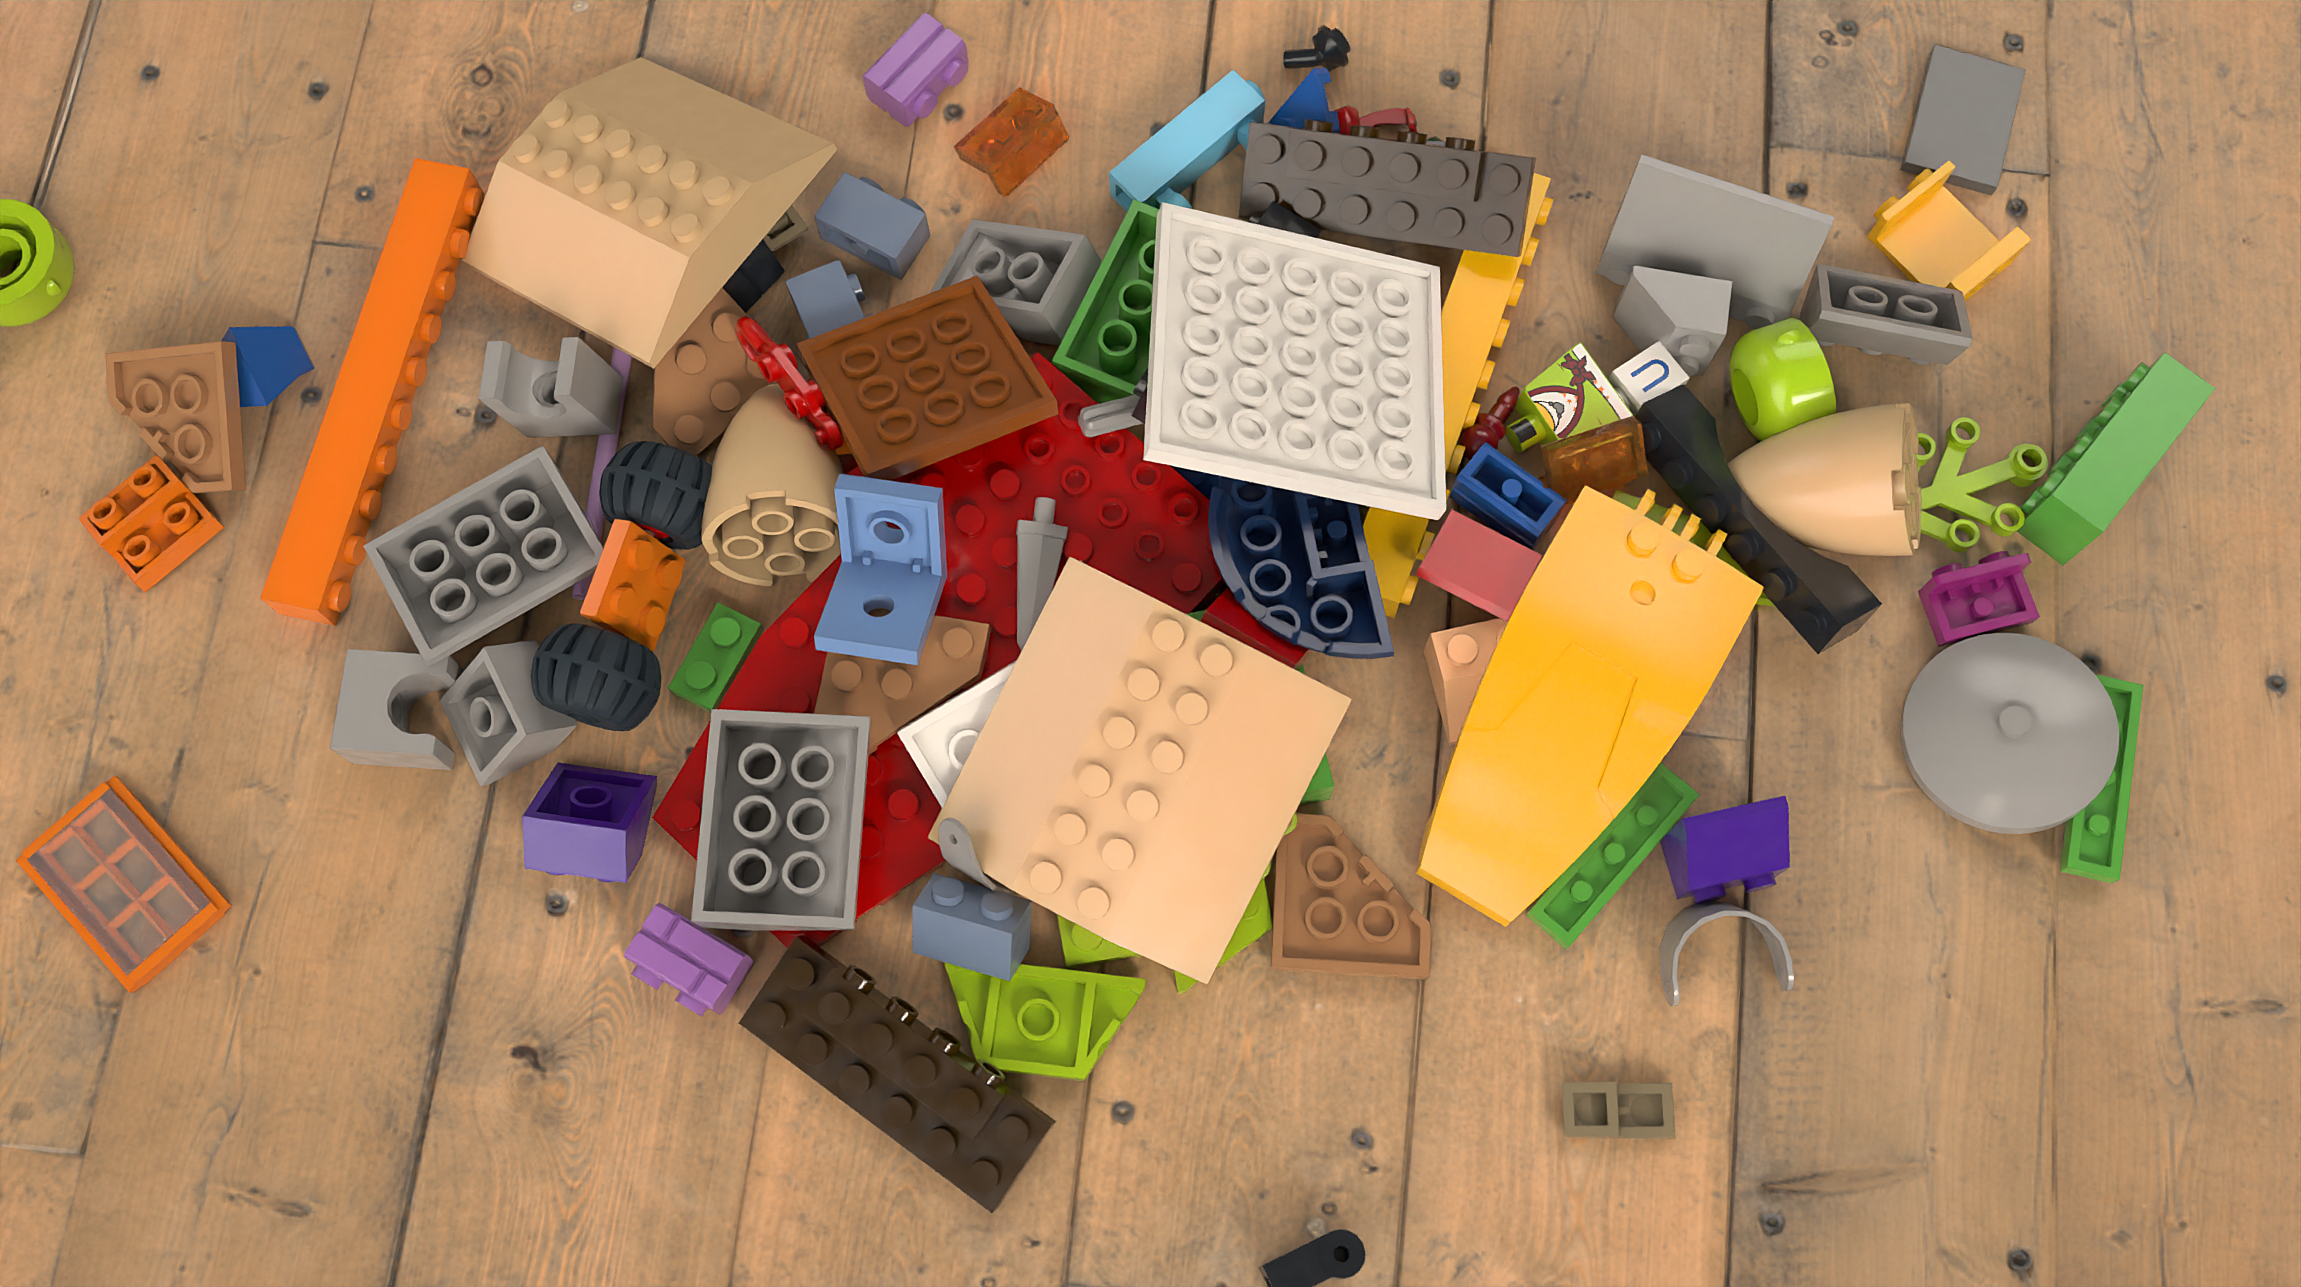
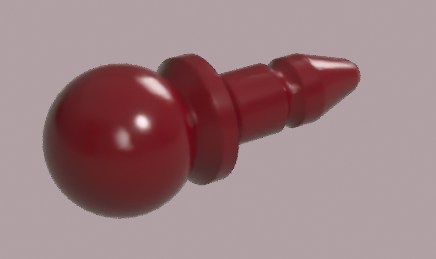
M1512 387L1500 395L1488 414H1478L1474 425L1462 432L1459 445L1466 447L1463 455L1468 460L1472 459L1485 442L1496 450L1498 449V440H1502L1506 435L1504 423L1518 402L1520 394L1518 387Z

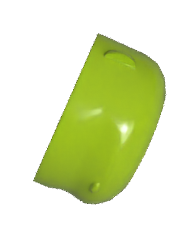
M0 199V274L8 264L20 258L22 260L19 267L12 274L0 278V327H18L31 324L47 316L67 296L73 283L75 272L74 256L67 239L37 209L27 203L13 199Z
M1794 317L1787 318L1772 325L1750 330L1736 342L1732 349L1729 363L1731 392L1742 421L1760 442L1802 423L1836 413V397L1828 364L1816 338L1802 321Z

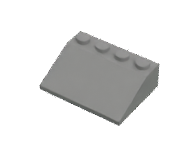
M1641 154L1612 223L1595 273L1606 276L1611 282L1618 285L1626 284L1634 265L1733 281L1728 317L1743 321L1752 329H1758L1788 318L1832 227L1835 216Z
M544 446L535 449L363 545L424 662L429 667L595 573L604 549L583 508Z
M711 710L692 922L703 928L855 930L871 717Z

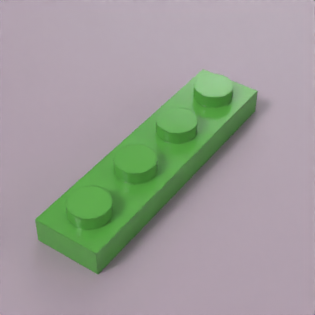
M2095 674L2105 687L2116 712L2119 727V749L2115 766L2103 789L2083 811L2066 821L2060 872L2114 883L2120 880L2144 685Z
M1660 762L1620 813L1555 880L1526 916L1566 950L1700 794Z

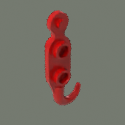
M748 316L739 318L735 323V332L742 348L753 362H757L763 377L769 383L776 381L783 390V398L788 410L798 420L805 417L808 422L815 426L817 431L814 432V435L819 444H825L830 450L841 447L843 439L836 421H833L821 409L825 406V399L820 388L812 379L805 381L798 372L797 361L791 349L785 343L777 345V343L772 341L756 320Z

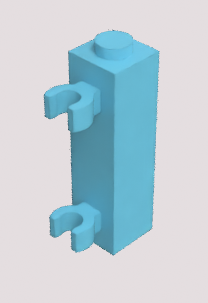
M1234 70L1229 72L1109 172L1110 196L1126 212H1128L1134 199L1157 209H1160L1162 202L1192 209L1190 203L1180 194L1240 143L1246 150L1249 123H1263L1265 98L1260 88L1251 80L1245 81Z

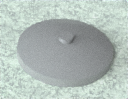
M1992 633L1957 642L1940 652L1926 664L1912 684L1904 702L1900 722V740L1906 764L1913 778L1928 798L1939 808L1961 822L1979 829L2004 834H2024L2058 826L2079 814L2095 799L2107 783L2115 766L2119 749V727L2114 706L2105 687L2088 666L2076 656L2040 638L2015 633Z

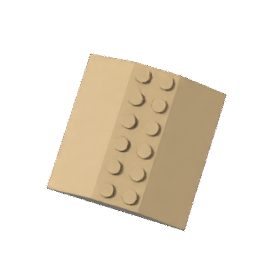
M640 57L559 92L543 108L540 115L524 133L513 142L512 146L497 163L470 236L466 256L462 258V261L474 271L654 369L838 149L834 143Z
M1069 557L928 838L939 844L938 828L940 823L947 818L958 820L968 831L975 855L985 874L1009 889L1110 942L1204 984H1208L1352 699L1169 605Z

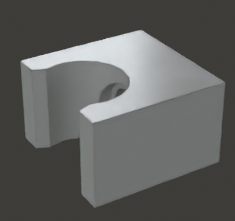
M579 337L562 338L559 361H545L523 355L505 341H488L478 399L528 438L616 434L624 378Z
M347 649L330 749L352 764L452 770L455 753L436 737L428 733L410 734L408 730V717L413 705L422 696L432 691H448L464 672V669L450 656L429 667L419 653Z

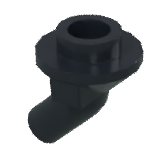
M1322 25L1318 28L1317 34L1312 37L1314 48L1285 50L1283 54V64L1286 69L1312 68L1322 65L1328 72H1331L1338 67L1348 65L1347 53L1351 51L1346 37L1338 28L1330 30L1327 26Z

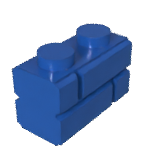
M1486 442L1460 472L1450 494L1452 500L1495 531L1531 550L1535 549L1554 525L1567 502L1565 498L1551 488L1545 489L1543 487L1544 483Z

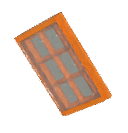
M115 775L107 782H102L21 852L22 855L15 860L126 990L131 993L149 983L218 922L232 906L124 782Z

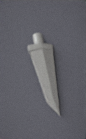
M1036 498L1033 521H1017V643L1021 651L1054 588L1064 543L1067 540L1068 527L1053 524L1056 501L1050 498Z

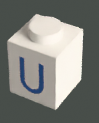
M1658 341L1615 369L1608 381L1631 411L1634 418L1644 402L1683 384L1686 385L1689 377L1662 343Z

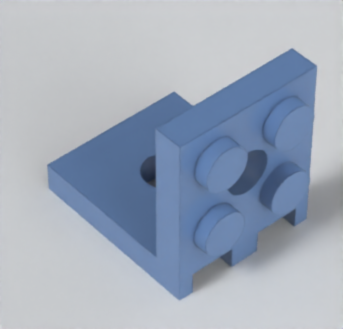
M839 474L834 490L842 563L814 635L816 650L918 665L947 578L943 489ZM885 521L892 522L901 529L889 528ZM877 608L891 611L890 614L883 617H873L867 614Z

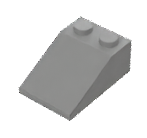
M972 219L930 293L978 275L1016 336L1031 342L1060 346L1102 260L1086 235Z

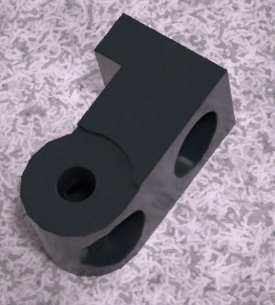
M1338 1229L1262 1265L1259 1269L1268 1287H1314L1328 1279L1342 1280L1353 1277L1361 1270L1365 1262L1366 1252L1363 1242L1356 1234L1349 1230Z

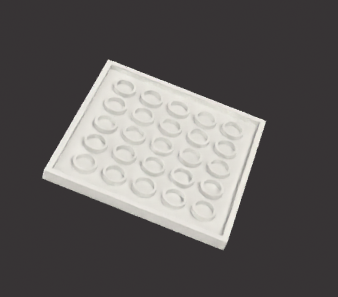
M1162 202L1157 213L1143 460L1439 520L1446 511L1440 267Z

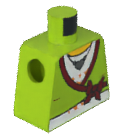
M1580 342L1522 390L1516 405L1517 411L1522 418L1508 425L1505 429L1509 443L1517 452L1520 453L1539 442L1549 458L1560 460L1621 437L1629 426L1633 414Z

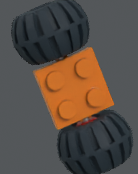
M653 441L629 443L611 458L601 475L599 496L603 515L612 524L580 611L581 615L602 628L579 623L563 624L543 640L534 655L531 670L533 694L541 705L574 718L578 722L619 732L630 731L636 728L649 716L659 699L662 681L660 663L654 654V650L659 636L665 627L666 616L676 588L681 582L682 572L686 563L684 558L671 549L688 550L703 544L701 540L702 519L712 473V465L707 461L677 447Z

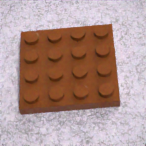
M978 275L796 344L802 363L811 379L820 388L825 399V405L833 420L836 421L840 433L864 477L890 481L1058 414L1056 398Z

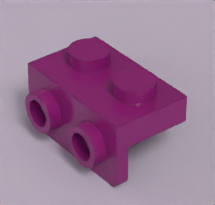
M2000 551L1978 561L1979 565L1963 568L1961 563H1953L1940 567L1931 573L1932 579L1918 591L1938 647L1979 635L1991 634L2031 624L2040 617L2022 572L2032 563L2028 553L2010 557L2008 551Z

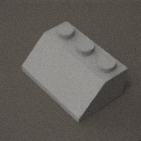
M1822 264L1816 265L1800 312V321L1809 328L1820 345L1831 346L1841 344L1856 347L1870 355H1881L1883 353L1906 357L1917 364H1930L1934 362L1948 365L1970 347L1973 339L1962 291Z

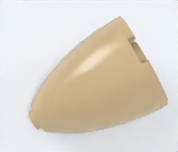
M778 384L767 385L757 390L741 406L727 427L712 463L711 480L702 519L701 540L706 551L709 553V563L726 576L745 583L761 586H772L773 577L805 573L809 582H813L841 554L834 490L839 474H845L841 461L835 450H830L825 444H819L814 435L817 429L811 422H808L805 417L798 420L788 410L783 398L784 392Z
M1910 403L1862 407L1820 417L1772 435L1748 448L1727 463L1736 482L1751 502L1775 526L1808 548L1866 556L1914 555V549L1919 548L1922 493L1921 487H1919L1918 461L1916 456L1919 453V442L1915 415Z

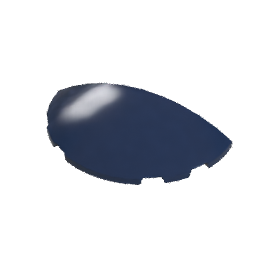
M1221 476L1217 487H1212L1208 527L1215 564L1223 582L1234 599L1240 602L1261 626L1293 645H1300L1328 656L1341 658L1377 659L1394 657V649L1373 560H1370L1358 504Z

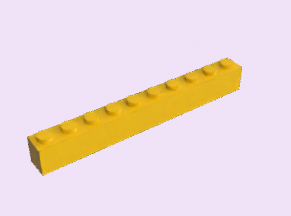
M1534 173L1521 256L1513 257L1464 250L1441 311L1445 475L1446 472L1456 475L1466 447L1457 444L1461 430L1472 427L1475 423L1481 404L1473 402L1472 399L1477 387L1484 390L1487 389L1496 362L1487 360L1491 346L1502 347L1510 324V320L1502 318L1506 304L1513 307L1517 305L1525 279L1516 277L1521 264L1530 267L1540 240L1531 236L1535 224L1545 226L1554 199L1545 196L1551 180L1549 177ZM1446 489V501L1450 493L1449 489ZM1370 507L1363 524L1364 535L1370 560H1373L1385 615L1395 618L1400 603L1408 606L1411 603L1419 577L1410 575L1415 559L1424 560L1435 533L1426 531L1429 518Z

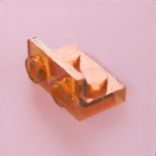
M1019 87L953 147L960 160L987 174L996 191L1000 195L1007 197L1069 140V135L1054 104Z
M1634 416L1541 446L1545 475L1538 477V480L1544 483L1543 487L1545 489L1551 488L1567 500L1565 504H1574L1585 485L1598 492L1605 489H1619L1627 486L1632 480L1648 475L1642 424Z

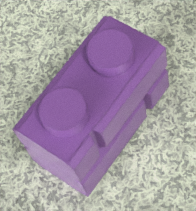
M923 13L862 76L867 97L885 112L888 111L890 116L905 127H909L917 117L921 119L926 118L934 110L940 93L948 85L951 87L957 86L965 77L969 64L966 44L962 38L948 28L945 29L940 22L928 13Z
M660 902L654 906L643 923L642 929L637 932L624 954L626 959L636 965L631 973L633 976L656 990L660 988L663 982L679 990L680 993L675 1001L701 1017L707 1008L721 1015L754 964V960L746 953Z

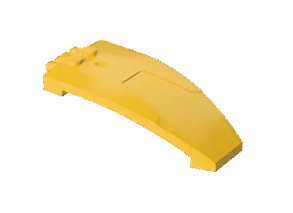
M1586 485L1584 486L1525 587L1492 652L1459 732L1432 815L1425 825L1416 874L1505 927L1543 894L1591 845L1652 774L1698 709L1764 589L1762 585L1716 557L1727 537V533L1718 529L1716 533L1710 536L1704 550L1689 542L1697 532L1701 518L1694 514H1691L1679 535L1671 531L1683 510L1678 505L1673 504L1671 508L1667 509L1660 521L1661 525L1644 516L1648 514L1655 502L1656 493L1650 489L1645 491L1635 510Z

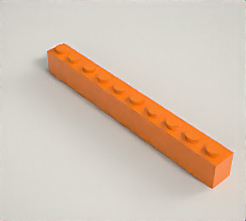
M419 158L414 159L260 597L263 602L278 614L336 626L340 612L345 611L351 599L350 583L355 568L363 562L366 555V550L363 545L367 544L366 535L371 521L375 520L381 511V491L387 475L392 474L397 463L396 447L401 432L405 431L410 425L412 419L411 403L416 388L420 387L425 381L427 374L426 359L431 344L436 343L439 339L442 328L441 315L446 301L451 300L456 288L455 274L460 259L466 256L470 239L469 232L474 218L478 217L484 201V192L470 168Z

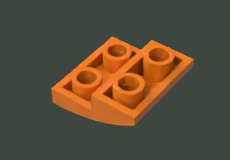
M157 454L143 466L136 469L106 496L94 503L90 509L78 518L96 542L112 555L133 583L145 593L224 528L202 501L181 481L180 477Z

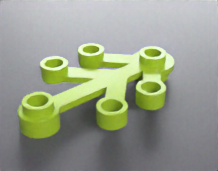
M1967 417L1956 419L1945 433L1947 444L1932 483L1929 487L1921 489V533L1945 542L1949 549L1958 553L1970 550L1978 542L1980 531L1977 525L1968 519H1959L1950 524L1924 510L1941 506L1989 526L1999 536H2011L2024 524L2025 516L2021 508L2012 503H2004L1996 507L1969 496V494L2006 481H2010L2020 487L2031 486L2045 474L2048 468V459L2044 450L2037 445L2025 443L2014 447L2003 461L1957 476L1966 451L1980 437L1979 425L1973 419ZM1956 429L1965 430L1969 434L1970 439L1964 440L1960 438L1956 433ZM1918 433L1919 445L1925 450V455L1916 454L1918 473L1920 467L1926 464L1936 451L1935 441L1925 433ZM2022 455L2030 458L2034 462L2035 467L2026 465L2023 462ZM2000 514L2010 516L2013 520V526H2007L2002 523ZM1955 530L1964 531L1968 535L1969 541H1960L1955 535Z

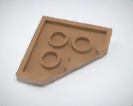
M723 288L719 290L654 368L652 430L666 445L685 450L695 456L727 429L741 406L757 390L767 385L777 384L776 381L769 383L763 377L757 362H753L742 348L735 332V323L739 318L748 315Z
M218 341L105 353L109 403L120 415H129L140 427L139 435L162 460H170L183 474L181 481L192 493L246 490L235 342Z
M877 608L867 614L873 617H883L890 614L891 611ZM934 615L918 665L828 652L814 714L871 717L869 755L878 749V745L896 734L899 729L938 707V704L963 688L965 690L982 678L992 629L989 624Z
M1297 814L1298 823L1296 828L1291 833L1283 835L1276 849L1270 970L1427 980L1430 977L1431 924L1417 909L1414 910L1376 864L1366 854L1363 855L1344 834V830L1331 816Z

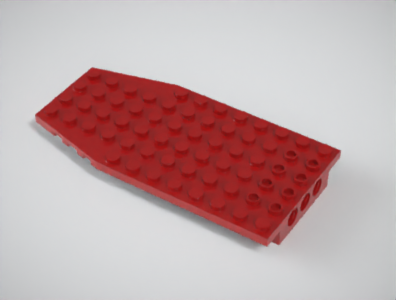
M1036 352L1030 359L1056 398L1058 414L928 465L909 483L943 489L947 578L935 615L989 624L992 629L982 678L965 690L1016 661L1022 652L1017 643L1018 535L1016 534L1018 520L1033 521L1036 498L1054 499L1056 504L1053 524L1068 527L1067 540L1064 543L1055 584L1069 557H1072L1184 614L1196 612L1223 583L1215 564L1210 544L1208 527L1210 500L1170 465L1143 460L1144 443L1127 428L1094 437L1084 436L1078 424L1080 411L1085 407L1097 405L1098 403L1039 352ZM885 521L889 528L901 529L898 525ZM841 554L760 636L717 709L814 714L828 653L827 651L816 650L814 635L842 563ZM963 688L960 689L959 691L954 693L952 696H950L937 706L942 705L943 703L947 702L948 700L952 699L953 697L957 696L965 690ZM710 721L652 817L696 861ZM898 733L877 746V750L868 755L855 923H857V919L877 906H883L898 896L900 891L923 876L927 877L946 862L942 856L940 845L928 838L942 807ZM844 930L769 931L788 949L796 936L804 935L820 947Z

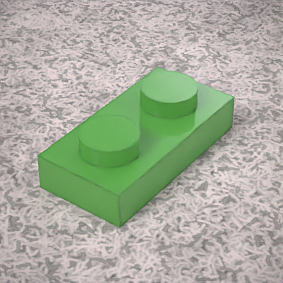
M717 602L668 686L669 691L710 713L712 709H717L764 631L762 624Z

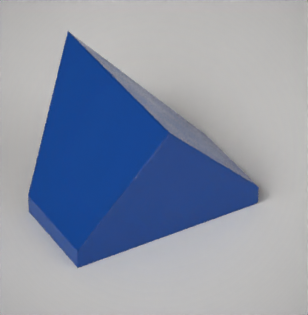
M293 326L229 327L221 340L224 342H235L240 407L268 406L300 375L315 369L297 330Z

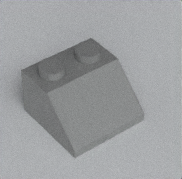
M1634 265L1614 308L1613 318L1641 352L1660 341L1688 377L1695 375L1703 376L1727 333L1733 281Z
M536 640L484 647L439 700L480 786L489 785L555 751L578 725L574 718L541 705L533 694L531 670L534 655L539 648Z

